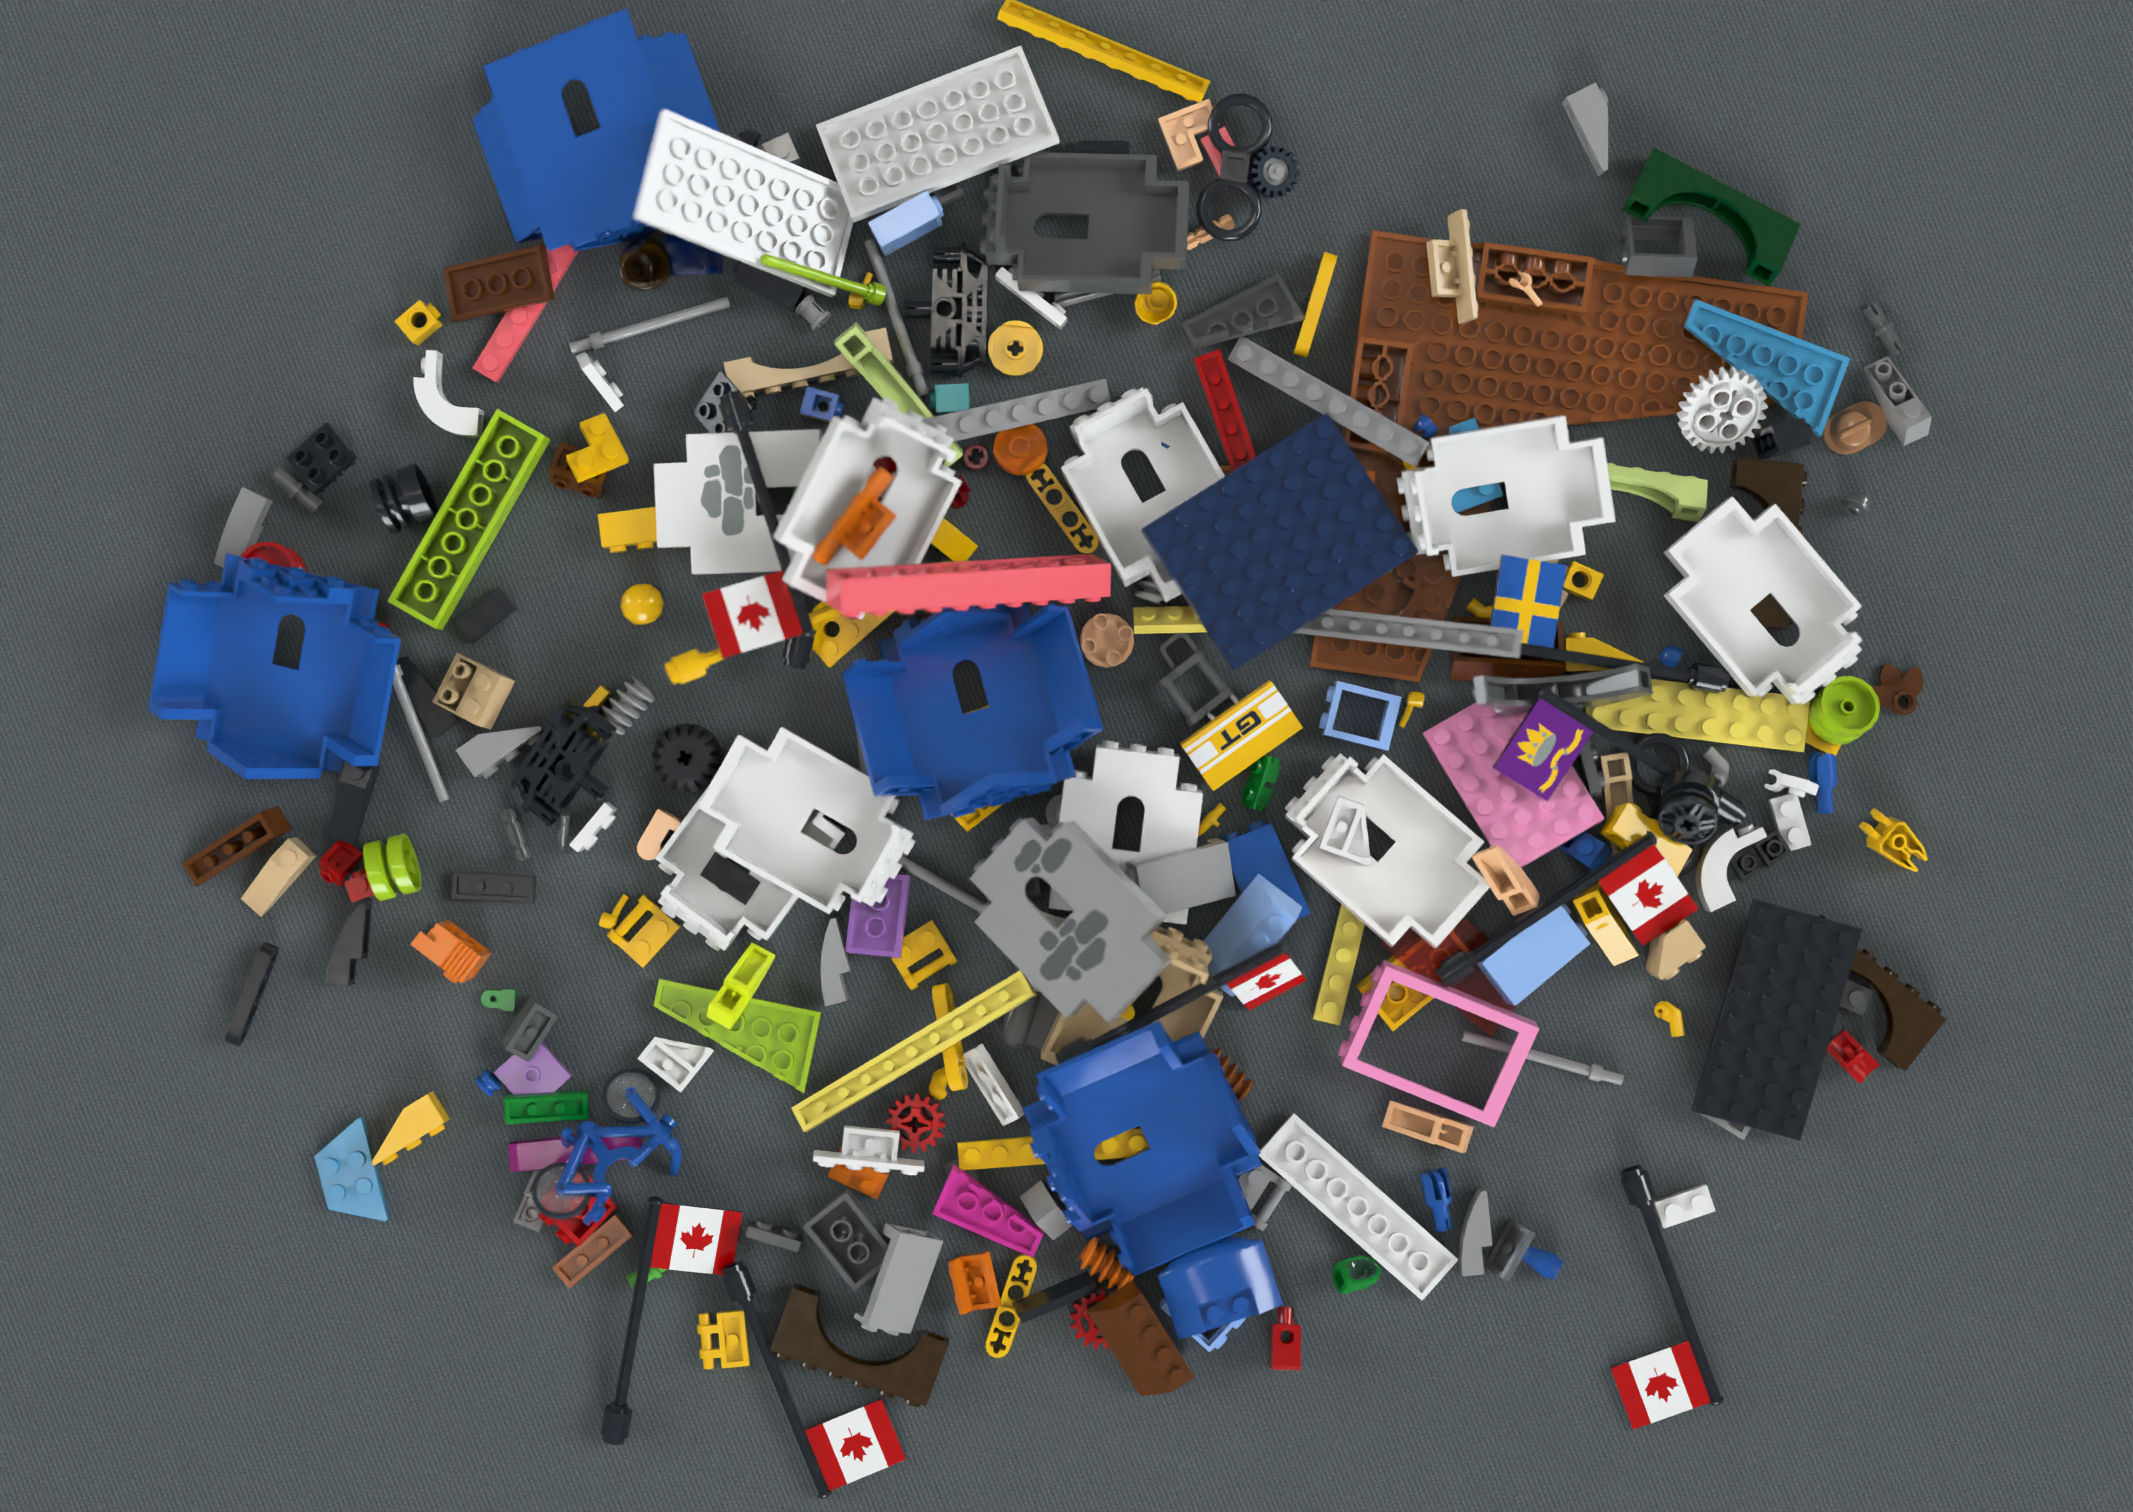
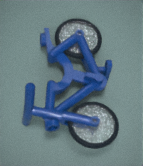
M624 1069L612 1075L605 1083L602 1091L603 1106L613 1119L627 1124L643 1121L646 1126L597 1127L595 1123L585 1121L577 1127V1138L573 1136V1131L570 1127H565L561 1134L562 1145L566 1148H569L571 1145L574 1146L568 1162L554 1163L545 1167L538 1173L532 1185L533 1202L542 1214L553 1219H568L584 1210L590 1197H596L595 1204L583 1221L588 1226L592 1220L596 1223L599 1222L606 1211L603 1205L612 1194V1185L605 1181V1173L608 1167L614 1161L620 1159H628L629 1165L635 1167L659 1144H663L671 1154L669 1174L676 1176L679 1173L682 1147L675 1137H671L670 1134L676 1127L677 1122L666 1114L660 1120L654 1115L661 1098L660 1088L654 1077L640 1069ZM651 1137L639 1149L626 1146L610 1151L601 1140V1138ZM588 1147L598 1159L594 1169V1182H590L588 1175L580 1168Z

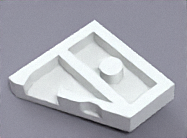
M585 350L579 353L576 358L581 369L614 412L623 407L624 405L620 399L623 393L614 382L609 384L604 377L607 373L597 360L593 362Z
M1338 795L1319 848L1370 866L1371 859L1365 805Z
M654 1037L637 1059L681 1093L714 1050L708 1047Z

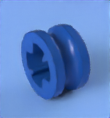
M485 1069L481 1077L477 1076L475 1078V1082L485 1094L491 1097L494 1095V1090H499L502 1085L489 1070Z

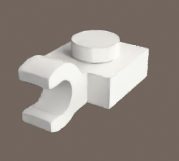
M1769 770V774L1776 776L1777 781L1774 785L1765 784L1764 787L1766 789L1779 792L1787 787L1789 788L1788 793L1804 798L1805 793L1816 796L1818 784L1806 779L1783 774L1777 770Z

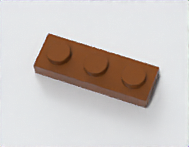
M616 1213L593 1232L579 1247H575L557 1262L552 1269L570 1289L631 1238L634 1233Z

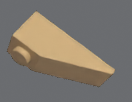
M297 837L288 838L268 860L241 897V900L260 917H263L317 855Z

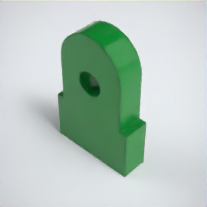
M517 989L486 990L481 995V1002L488 1008H499L501 1011L515 1012ZM492 996H495V997H496V1001H495V1002L492 1001V999H491Z

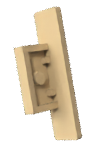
M1460 209L1448 215L1447 218L1450 240H1430L1426 243L1432 297H1456L1458 323L1465 324L1478 317V302L1476 301V279L1472 265L1473 250L1470 245L1469 236L1470 222L1467 210Z

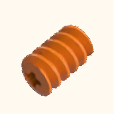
M1093 1237L1076 1260H1082L1081 1270L1091 1266L1089 1273L1091 1277L1099 1272V1283L1109 1279L1108 1289L1117 1285L1118 1290L1131 1282L1135 1277L1128 1269H1123L1119 1258L1115 1260V1250L1112 1249L1106 1253L1107 1244L1105 1243L1097 1247V1237Z

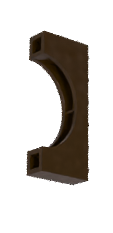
M1736 458L1732 460L1730 488L1748 493L1762 505L1764 510L1776 504L1802 535V526H1799V516L1803 514L1805 508V500L1801 498L1802 487L1805 488L1807 483V471H1804V464L1749 458ZM1770 593L1750 609L1752 614L1766 629L1785 630L1789 629V624L1793 623L1791 617Z
M1857 949L1850 971L1864 978L1875 989L1882 1001L1886 1015L1885 1035L1877 1052L1898 1069L1906 1071L1947 1019L1940 1014L1942 1009L1930 1000L1924 1002L1919 998L1920 992L1908 983L1905 986L1897 980L1899 975L1887 966L1881 968L1876 964L1877 958L1866 949H1863L1862 952Z
M797 1283L794 1284L770 1349L776 1352V1357L790 1361L791 1358L801 1361V1365L805 1368L816 1370L818 1367L826 1370L827 1375L833 1378L842 1379L845 1377L851 1379L854 1385L864 1389H868L869 1386L879 1389L878 1393L885 1397L894 1398V1396L904 1398V1402L913 1407L927 1405L949 1345V1338L924 1330L916 1344L898 1357L881 1361L864 1360L854 1357L837 1347L824 1331L819 1318L818 1308L821 1292Z

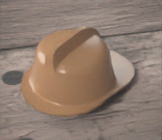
M1868 401L1855 403L1828 419L1823 433L1825 443L1832 451L1838 454L1848 455L1858 452L1883 437L1887 430V419L1879 405Z

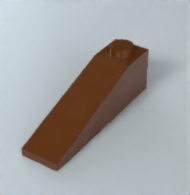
M279 806L264 810L182 864L197 887L291 831L292 827Z

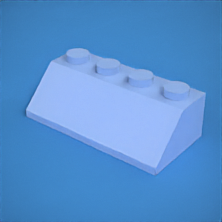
M1257 874L1203 941L1209 945L1208 948L1211 949L1212 959L1208 965V978L1278 943V940L1284 936L1297 920L1302 906L1260 874ZM1227 984L1219 987L1231 997L1235 995Z

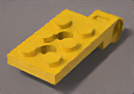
M822 601L813 611L826 607L829 604ZM897 610L888 611L887 615L882 616L871 615L870 612H866L863 619H851L844 617L843 614H839L813 624V629L817 630L813 650L831 668ZM830 621H834L839 625L840 631L836 637H831L826 632V625Z

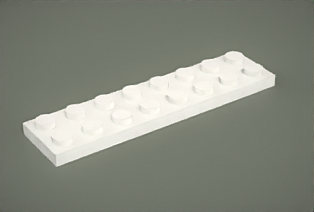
M1294 1112L1260 1149L1261 1154L1258 1156L1419 1299L1423 1300L1458 1261L1455 1255Z

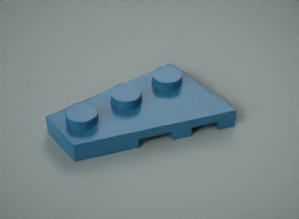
M1472 418L1448 427L1447 433L1453 434L1477 430L1479 427L1476 419ZM1499 483L1475 486L1458 490L1453 495L1451 504L1453 510L1458 513L1504 495Z

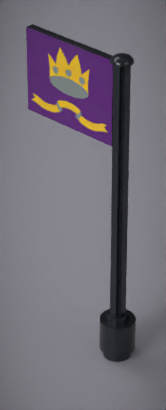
M1547 685L1538 687L1535 693L1536 701L1493 765L1494 769L1548 802L1594 731L1665 777L1678 772L1547 689ZM1720 788L1718 820L1726 825L1737 826L1744 819L1747 809L1740 800Z

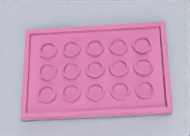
M1476 702L1423 732V737L1490 847L1500 846L1522 868L1604 821V816L1572 765L1548 802L1494 769L1493 765L1528 712L1505 716L1496 714L1493 708L1479 706Z

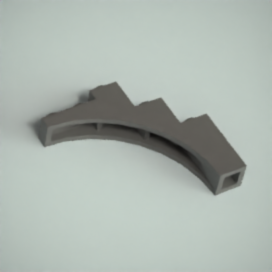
M1639 664L1558 677L1500 678L1482 675L1473 678V695L1477 705L1493 708L1496 714L1505 716L1528 712L1537 699L1535 693L1541 685H1547L1548 690L1574 706L1581 705L1590 708L1653 694L1649 667Z

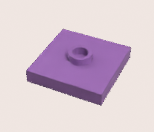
M543 1042L529 1062L513 1055L494 1072L513 1095L555 1092L573 1076Z

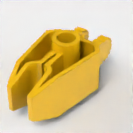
M1873 808L1870 815L1879 822L1876 828L1873 829L1870 824L1863 821L1859 825L1860 829L1868 835L1866 838L1867 847L1897 865L1918 872L1917 867L1910 861L1911 855L1909 853L1923 861H1927V854L1923 845L1905 822L1893 817H1886L1880 811Z

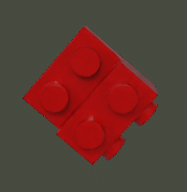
M576 1173L572 1183H585V1181ZM588 1175L590 1182H594L592 1178ZM554 1187L540 1203L551 1212L566 1213L577 1208L584 1198H565L560 1200L556 1195V1188ZM590 1197L584 1210L568 1219H553L541 1212L538 1216L548 1226L552 1223L556 1226L558 1231L555 1234L563 1243L567 1245L571 1242L579 1247L618 1206L608 1198L603 1205L606 1208L603 1217L597 1223L592 1220L589 1226L584 1223L583 1219L595 1204L596 1197Z

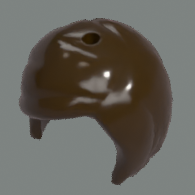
M647 238L637 239L631 242L620 254L618 261L620 278L631 289L639 291L657 289L666 283L670 277V258L664 246L656 240Z

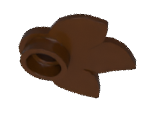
M1885 664L1879 674L1880 685L1872 687L1878 696L1879 704L1882 707H1890L1891 711L1897 715H1909L1915 710L1917 706L1916 696L1923 689L1922 673L1917 666L1903 674L1896 667ZM1900 697H1904L1906 700L1904 707L1898 705Z

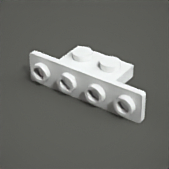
M844 1125L842 1152L814 1150L813 1161L818 1162V1165L823 1167H834L835 1164H844L846 1168L861 1170L865 1166L874 1167L873 1170L877 1172H890V1169L901 1170V1173L906 1175H917L918 1172H924L923 1160L897 1158L900 1131Z

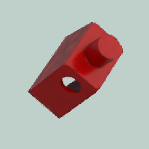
M1277 1307V1323H1270L1269 1368L1273 1370H1301V1325L1294 1324V1307ZM1287 1330L1290 1333V1339L1283 1343L1281 1341V1333Z

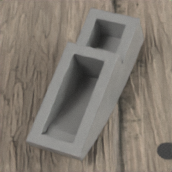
M242 487L227 520L214 564L224 568L226 553L241 556L248 547L256 544L264 528L262 523L273 502L272 500Z
M838 916L831 918L829 921L821 952V987L825 1006L849 999L842 973L851 971L852 967L848 953L845 952L846 945Z
M1477 1187L1467 1208L1461 1228L1458 1267L1462 1277L1484 1274L1482 1247L1493 1246L1487 1190L1484 1187Z

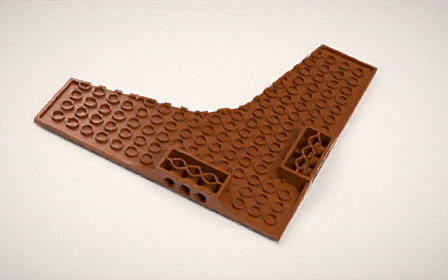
M1372 230L1348 396L1419 436L1422 430L1415 433L1414 424L1422 414H1425L1438 428L1430 437L1448 435V427L1472 418L1476 419L1479 429L1558 415L1566 417L1567 426L1677 415V412L1682 411L1678 403L1687 401L1683 392L1691 393L1693 391L1690 383L1699 385V376L1702 375L1705 379L1709 378V370L1718 375L1721 367L1727 373L1732 368L1730 364L1684 328L1694 300L1702 301L1802 340L1809 292L1697 276L1689 278L1626 275L1625 266L1597 260L1594 257L1489 242H1470L1473 250L1472 265L1476 279L1475 294L1476 301L1478 302V317L1468 323L1459 324L1456 297H1432L1426 242L1438 239ZM1517 271L1531 276V287L1543 302L1542 305L1537 307L1523 290L1510 285V278L1516 279L1520 283L1521 276ZM1769 396L1764 400L1767 405L1777 404ZM1343 427L1342 436L1365 471L1376 472V488L1406 533L1410 532L1409 521H1403L1401 505H1406L1405 494L1399 495L1397 478L1402 477L1401 471L1406 470L1403 460ZM1430 437L1425 438L1424 440L1428 441L1430 444ZM1427 453L1423 455L1419 464L1420 467L1434 465L1433 461H1428ZM1493 500L1458 512V514L1473 515L1488 512ZM1447 550L1438 551L1439 554L1427 556L1426 553L1414 555L1394 568L1392 572L1386 573L1331 609L1398 616L1412 592L1398 584L1400 578L1408 579L1409 576H1412L1423 582L1422 588L1428 591L1422 600L1425 606L1418 619L1444 621L1463 575L1452 577L1450 570L1445 571L1443 554H1448ZM1314 635L1309 667L1419 682L1432 648Z

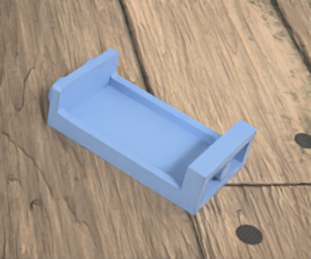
M1563 904L1478 961L1477 966L1506 1004L1513 1006L1519 1004L1590 944L1585 937L1587 935L1586 930L1578 922L1574 923L1569 916L1571 911L1566 904Z

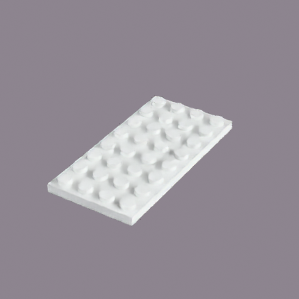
M1021 46L816 125L853 223L901 205L925 191L932 193L999 167V164H1007L1060 143L1056 129Z
M665 109L659 113L633 218L826 296H835L836 287L763 265L760 258L763 254H769L840 277L853 221L839 184Z

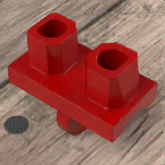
M1842 1029L1829 1042L1827 1052L1859 1084L1880 1065L1845 1029Z

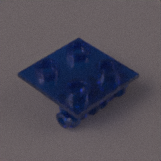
M666 232L667 253L671 266L670 276L723 274L721 253Z

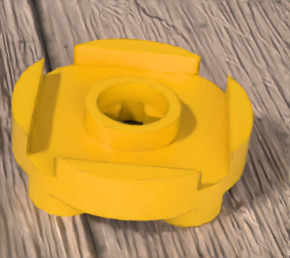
M1017 320L1008 321L991 334L988 342V354L993 366L1002 374L1020 377L1033 372L1040 363L1043 355V343L1037 331L1028 323ZM1014 341L1019 342V346L1024 348L1023 352L1018 353V356H1012V352L1007 349L1008 346H1013Z

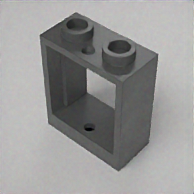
M1626 215L1624 226H1620L1618 231V242L1623 244L1620 251V263L1625 264L1626 275L1692 278L1698 259L1693 217L1651 216L1646 223L1632 215ZM1633 240L1677 241L1678 255L1635 253Z

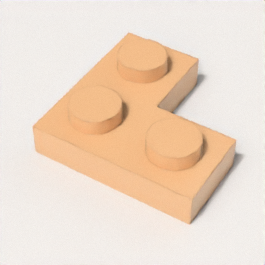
M1210 99L1158 118L1159 126L1177 172L1203 162V157L1194 136L1208 131L1207 121L1213 108Z

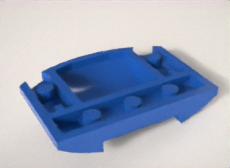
M1241 1236L1225 1237L1174 1259L1164 1272L1161 1270L1158 1274L1178 1339L1205 1333L1207 1330L1255 1314L1264 1313L1283 1304L1263 1240L1260 1239L1255 1241L1242 1238Z

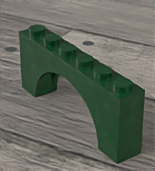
M1653 148L1643 163L1622 208L1623 211L1646 223L1653 213L1671 205L1693 206L1712 213L1723 220L1742 242L1747 258L1745 274L1767 286H1770L1781 272L1801 225L1656 148Z

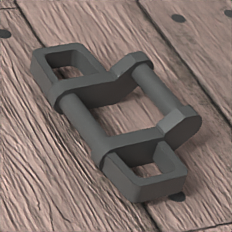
M1176 633L1160 646L1159 650L1172 672L1156 684L1161 690L1164 689L1180 709L1186 717L1185 722L1189 727L1205 715L1211 721L1215 719L1210 711L1228 697L1234 704L1239 702L1233 693L1235 692L1231 686H1226L1206 660L1204 651L1197 648L1187 633ZM1182 637L1195 654L1176 668L1167 654L1166 648L1176 639ZM1194 664L1199 667L1219 693L1196 712L1172 682Z

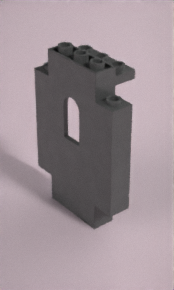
M1035 152L1025 156L1024 162H1019V177H1012L1010 164H999L998 174L990 176L989 187L984 188V203H988V212H983L982 227L987 230L986 237H981V254L986 255L988 265H1013L1012 280L1017 281L1019 291L1152 295L1153 269L1186 270L1189 181L1157 180V155ZM1045 215L1089 216L1088 239L1042 238L1035 233L1034 224L1038 218Z

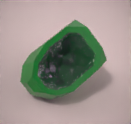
M1367 1256L1348 1258L1336 1263L1332 1269V1280L1337 1292L1349 1294L1353 1291L1365 1289L1377 1282L1381 1274V1268L1376 1260Z

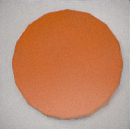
M1035 424L999 431L994 440L993 455L999 467L1009 474L1017 476L1028 475L1038 470L1045 462L1048 454V442L1042 430Z

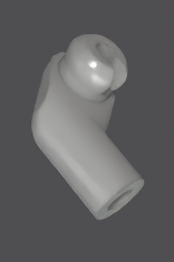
M1711 746L1702 756L1711 764L1710 776L1715 779L1721 788L1728 781L1729 763Z

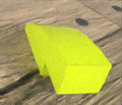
M751 943L726 976L721 989L709 1003L706 1017L731 1029L756 992L776 955Z

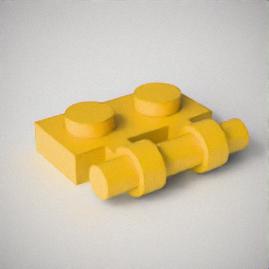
M744 1310L719 1311L716 1314L717 1323H710L708 1312L699 1313L697 1334H700L702 1349H699L700 1359H703V1368H715L714 1358H721L722 1368L749 1366L750 1355ZM718 1333L720 1347H712L711 1334Z

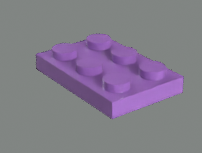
M897 874L895 879L889 877L884 886L888 891L881 904L875 902L873 906H870L863 901L858 902L851 898L846 953L901 958L911 878L909 875Z

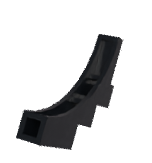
M745 129L744 133L740 132L736 140L756 148L761 134L752 129ZM739 260L733 271L736 273L733 281L790 312L795 311L808 290L804 286Z

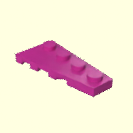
M955 1164L953 1165L932 1214L1033 1258L1044 1231Z

